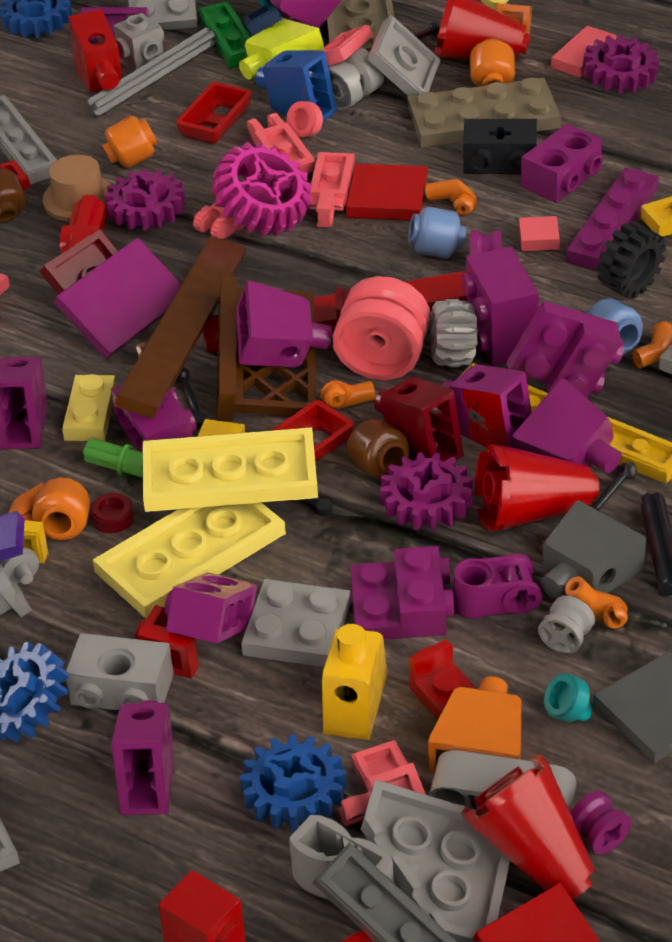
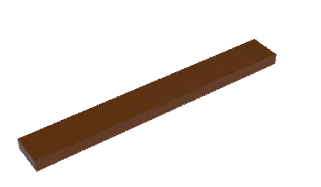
M210 236L119 390L115 406L155 419L218 306L221 276L234 277L244 259L246 247Z

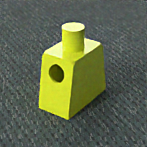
M282 18L281 21L246 40L245 48L248 57L239 62V68L242 75L250 80L255 77L260 67L283 51L321 50L324 48L320 30L314 26Z

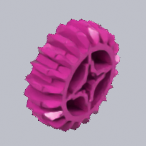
M261 141L255 147L246 142L241 148L234 146L229 153H226L220 159L218 167H216L213 173L211 193L217 196L215 206L224 208L223 218L232 217L235 219L234 227L242 224L247 227L248 234L255 229L259 231L262 238L269 231L277 237L283 231L289 233L295 225L302 221L312 198L309 195L312 185L306 182L308 173L299 171L300 161L291 162L288 159L289 152L282 155L276 151L275 145L267 149ZM242 175L244 181L239 182L238 176ZM284 196L286 203L282 204L279 198Z

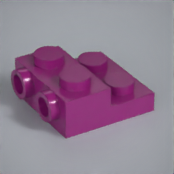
M542 301L508 358L507 366L508 369L525 372L528 378L545 382L548 393L561 378H564L588 398L590 393L598 394L601 391L605 380L604 371L609 363L616 365L621 360L624 344L621 341L617 322Z
M438 546L394 549V562L350 565L355 624L360 625L366 631L379 632L383 635V640L446 635V617L454 616V599L452 589L443 590V584H450L449 557L440 558Z

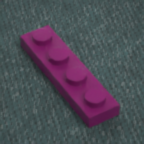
M624 168L567 248L566 262L597 270V264L603 261L599 259L600 253L606 252L608 248L604 246L607 240L612 241L614 239L612 233L616 229L621 232V225L624 223L629 225V222H636L641 214V205L649 203L657 191L659 176L645 173L639 169Z

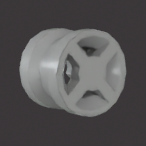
M561 596L554 601L550 608V614L545 616L538 626V633L541 640L552 650L562 654H572L579 649L583 642V636L594 625L595 616L590 607L580 599L572 596Z

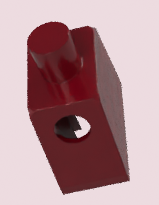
M411 377L389 390L385 389L378 393L374 400V408L383 415L385 422L405 434L409 442L408 458L410 460H417V453L421 452L425 458H432L435 453H440V461L444 462L451 457L457 461L464 456L454 390Z

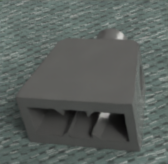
M577 500L545 540L543 545V573L545 576L540 581L541 587L549 597L557 599L565 594V586L568 581L576 576H580L594 590L609 593L644 569L646 537Z

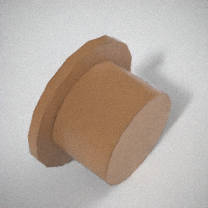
M69 155L55 161L49 169L51 185L44 192L43 207L47 214L56 220L70 222L75 202L80 201L83 195H96L100 201L105 202L104 194L108 193L107 186L111 184L102 179L100 165L91 156Z

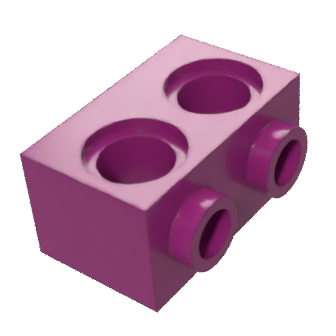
M565 124L522 156L521 187L554 203L559 202L569 193L575 191L578 186L592 175L599 172L603 163L601 155L602 139L572 125Z
M207 572L173 586V589L166 598L164 608L165 615L168 616L166 631L218 644L246 630L254 608L257 584Z

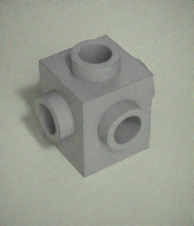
M143 13L129 16L126 20L114 25L120 62L132 71L164 53L162 42L164 41V33L161 26Z

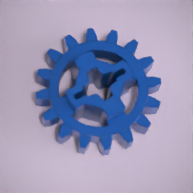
M70 0L1 1L0 20L3 24V29H10L12 35L21 32L23 38L32 34L38 38L41 33L51 35L55 29H64L63 23H69L68 16H72Z
M24 642L20 652L12 646L8 649V658L4 661L0 659V740L2 741L8 738L14 743H18L22 733L30 739L35 736V726L41 724L44 727H48L50 725L47 718L48 714L61 710V707L56 703L57 698L68 693V690L60 684L69 677V673L62 669L65 662L41 643L34 647L29 642Z
M290 734L288 743L282 745L276 738L270 739L271 749L267 751L257 746L254 749L255 760L244 761L245 774L240 775V783L246 809H254L255 820L258 822L266 819L268 816L271 817L273 829L279 828L282 822H289L291 830L296 831L299 827V822L305 821L310 815L321 814L324 817L331 818L334 816L333 804L341 805V801L344 800L343 790L347 789L346 772L343 770L342 758L340 755L332 756L331 745L328 743L316 748L315 737L309 736L303 744L297 743L295 734Z

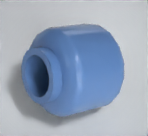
M424 207L419 214H413L411 218L408 243L413 244L417 254L449 259L454 254L456 248H463L466 227L460 226L459 215L454 211Z
M608 298L598 301L587 312V314L617 322L621 341L624 344L623 355L632 351L639 343L643 333V322L641 316L632 307L618 300Z

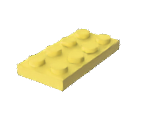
M312 428L143 441V501L145 512L318 498Z
M262 502L177 509L94 558V572L147 619L155 605L165 607L166 598L173 589V586L207 572L217 575L223 573L285 535V521Z

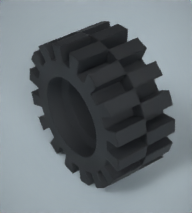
M629 222V225L626 223L621 225V232L616 229L612 233L614 239L612 241L607 240L604 246L608 248L606 252L600 253L599 259L603 261L597 264V271L600 272L597 277L602 285L630 299L631 297L637 298L639 292L643 294L647 291V284L651 286L654 283V274L659 275L662 269L658 267L659 263H663L665 260V256L662 253L666 251V245L663 244L665 239L660 234L638 223Z

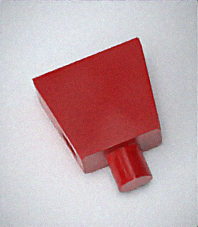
M102 9L68 16L75 70L89 92H97L103 89L112 90L116 88L122 78L119 49ZM92 36H95L98 41L95 45L90 44L88 41Z

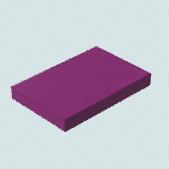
M137 237L60 293L53 303L107 360L164 316L182 284Z

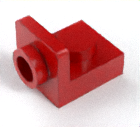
M155 605L147 619L140 621L135 639L169 643L174 674L192 679L199 667L196 639L166 631L165 607Z
M447 639L430 647H425L409 658L410 689L437 720L454 689L459 687L477 689L453 663V646Z

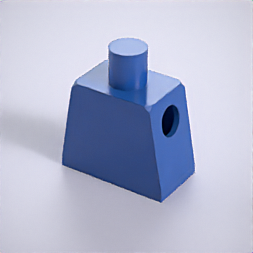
M286 50L260 67L256 72L255 82L258 87L267 89L271 108L275 112L287 116L289 108L299 101L315 103L322 112L323 121L337 111L325 51Z

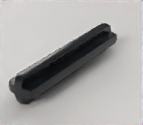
M659 492L654 494L646 493L641 498L642 515L659 592L667 597L672 594L671 523L665 497Z

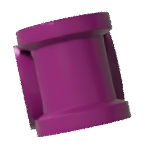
M511 554L503 557L470 558L461 561L454 569L453 599L455 611L463 617L477 619L490 615L522 614L535 609L541 602L542 594L540 587L532 579L534 572L532 560L523 554ZM516 566L519 568V571H518L517 574H516V571H515V567H516ZM518 592L521 599L520 601L516 599Z

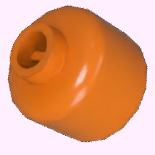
M491 38L482 41L472 49L470 54V77L473 84L480 87L495 82H513L515 76V56L513 49L507 43Z
M128 116L105 130L107 142L102 145V148L112 164L118 161L122 167L130 169L153 156V145L157 144V140L144 118L138 120L135 116Z
M63 477L50 479L40 487L35 497L32 519L33 521L43 522L45 537L51 540L65 541L75 538L83 531L87 524L90 510V498L87 490L79 482Z

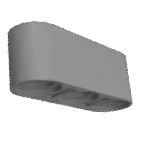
M462 750L445 751L439 756L429 796L477 810L479 807L474 799L494 782L517 766L524 773L530 768H535L531 761ZM549 764L571 812L577 785L576 777L564 767Z

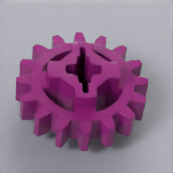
M608 35L605 38V42L595 39L593 46L588 45L586 47L582 69L585 70V78H593L592 85L594 86L604 85V91L617 88L618 94H622L624 89L636 93L638 86L648 89L649 82L655 83L660 59L657 58L656 50H649V43L640 45L636 37L628 41L625 40L624 35H620L618 40Z
M143 169L142 172L138 173L128 172L129 178H115L116 185H108V193L104 194L108 218L115 219L117 226L127 223L129 230L134 229L137 225H142L143 231L148 230L152 226L161 228L162 221L174 222V214H182L183 206L186 205L182 181L174 180V174L172 173L162 176V170H157L154 174H148L147 169Z
M422 452L417 453V460L414 461L404 456L401 458V467L390 464L388 466V475L381 476V506H385L387 517L397 515L398 525L402 526L410 521L413 522V530L416 531L420 529L422 524H428L431 531H436L437 523L443 522L450 527L453 525V516L464 518L466 516V508L473 505V478L467 476L466 466L456 468V459L453 457L444 462L440 461V453H435L432 458H425Z

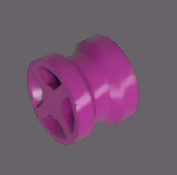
M471 230L470 255L502 248V230H494L491 234H482L479 230Z
M603 791L588 793L578 801L570 812L579 834L587 837V845L596 854H605L616 848L625 839L632 824L631 818L621 809L615 810L612 807V800Z

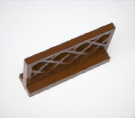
M221 276L218 301L216 421L233 422L234 412L294 415L316 400L315 347H310L302 363L306 369L297 375L283 366H265L255 373L248 366L239 364L236 306L244 287H237V277ZM282 290L306 298L310 302L311 320L315 323L314 292ZM273 372L287 381L276 389L264 380ZM256 386L266 396L262 399L243 398V393ZM295 388L307 397V402L290 401L284 395Z

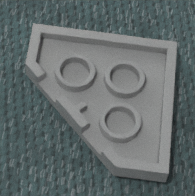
M375 779L361 831L368 841L377 844L390 855L393 860L394 879L412 901L457 942H475L473 937L476 931L498 919L510 860L465 821L461 815L465 806Z

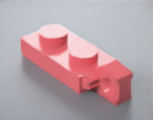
M318 152L309 194L312 197L310 209H315L317 212V227H332L335 210H344L355 168V154Z

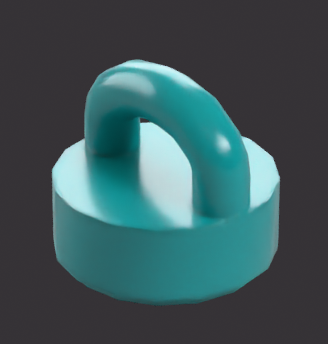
M561 673L554 677L545 691L544 705L546 712L549 716L565 723L576 720H589L592 714L589 701V686L585 680L569 673Z

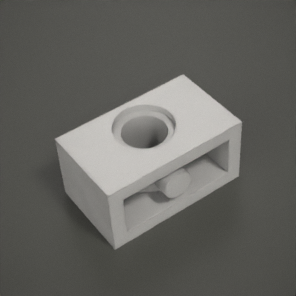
M80 633L66 672L69 673L66 682L71 705L119 710L121 705L141 703L145 700L164 703L174 675L170 645L164 642Z

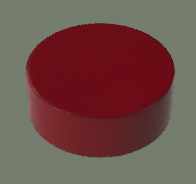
M108 493L98 497L91 504L92 524L100 532L118 533L129 528L134 521L132 501L123 494Z

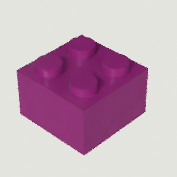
M512 246L466 256V273L461 275L464 294L467 297V301L473 305L475 316L477 317V348L479 352L485 351L492 366L507 363L508 358L539 308V293Z

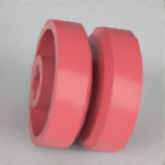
M382 276L363 279L354 285L347 295L332 335L333 349L340 361L356 374L368 379L384 381L401 378L413 370L419 359L423 340L430 325V308L423 295L406 282Z

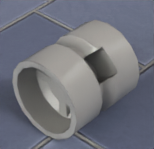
M364 48L356 50L345 61L328 67L337 110L348 109L363 97L381 87L384 82V74L367 60L370 51Z

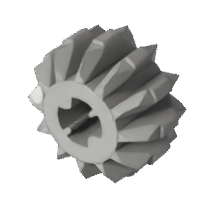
M446 299V301H436L432 307L429 325V349L431 350V358L438 366L456 368L470 365L476 355V345L478 344L477 317L475 316L473 305L468 301Z

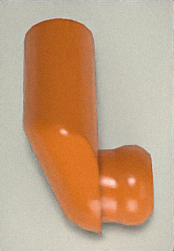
M580 576L572 578L566 584L565 593L586 603L592 610L595 620L603 621L607 627L613 629L620 628L627 622L628 607L620 597L594 590Z

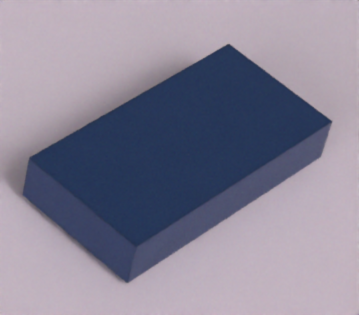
M269 3L242 17L246 29L252 36L282 20L278 10Z

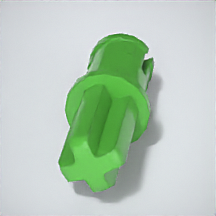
M90 438L87 441L83 450L86 462L117 470L119 476L124 477L130 474L143 478V452L134 450L133 445L126 444L123 447L95 438Z

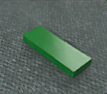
M226 1L197 9L198 20L202 26L215 32V46L229 68L239 67V62L248 57L245 42L252 36L230 3Z

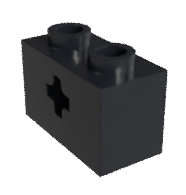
M464 119L463 174H521L522 156L537 146V119Z

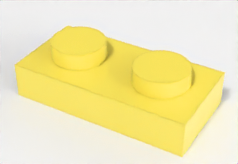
M75 375L62 428L64 441H88L90 438L105 441L113 407L111 389L117 387L115 375Z

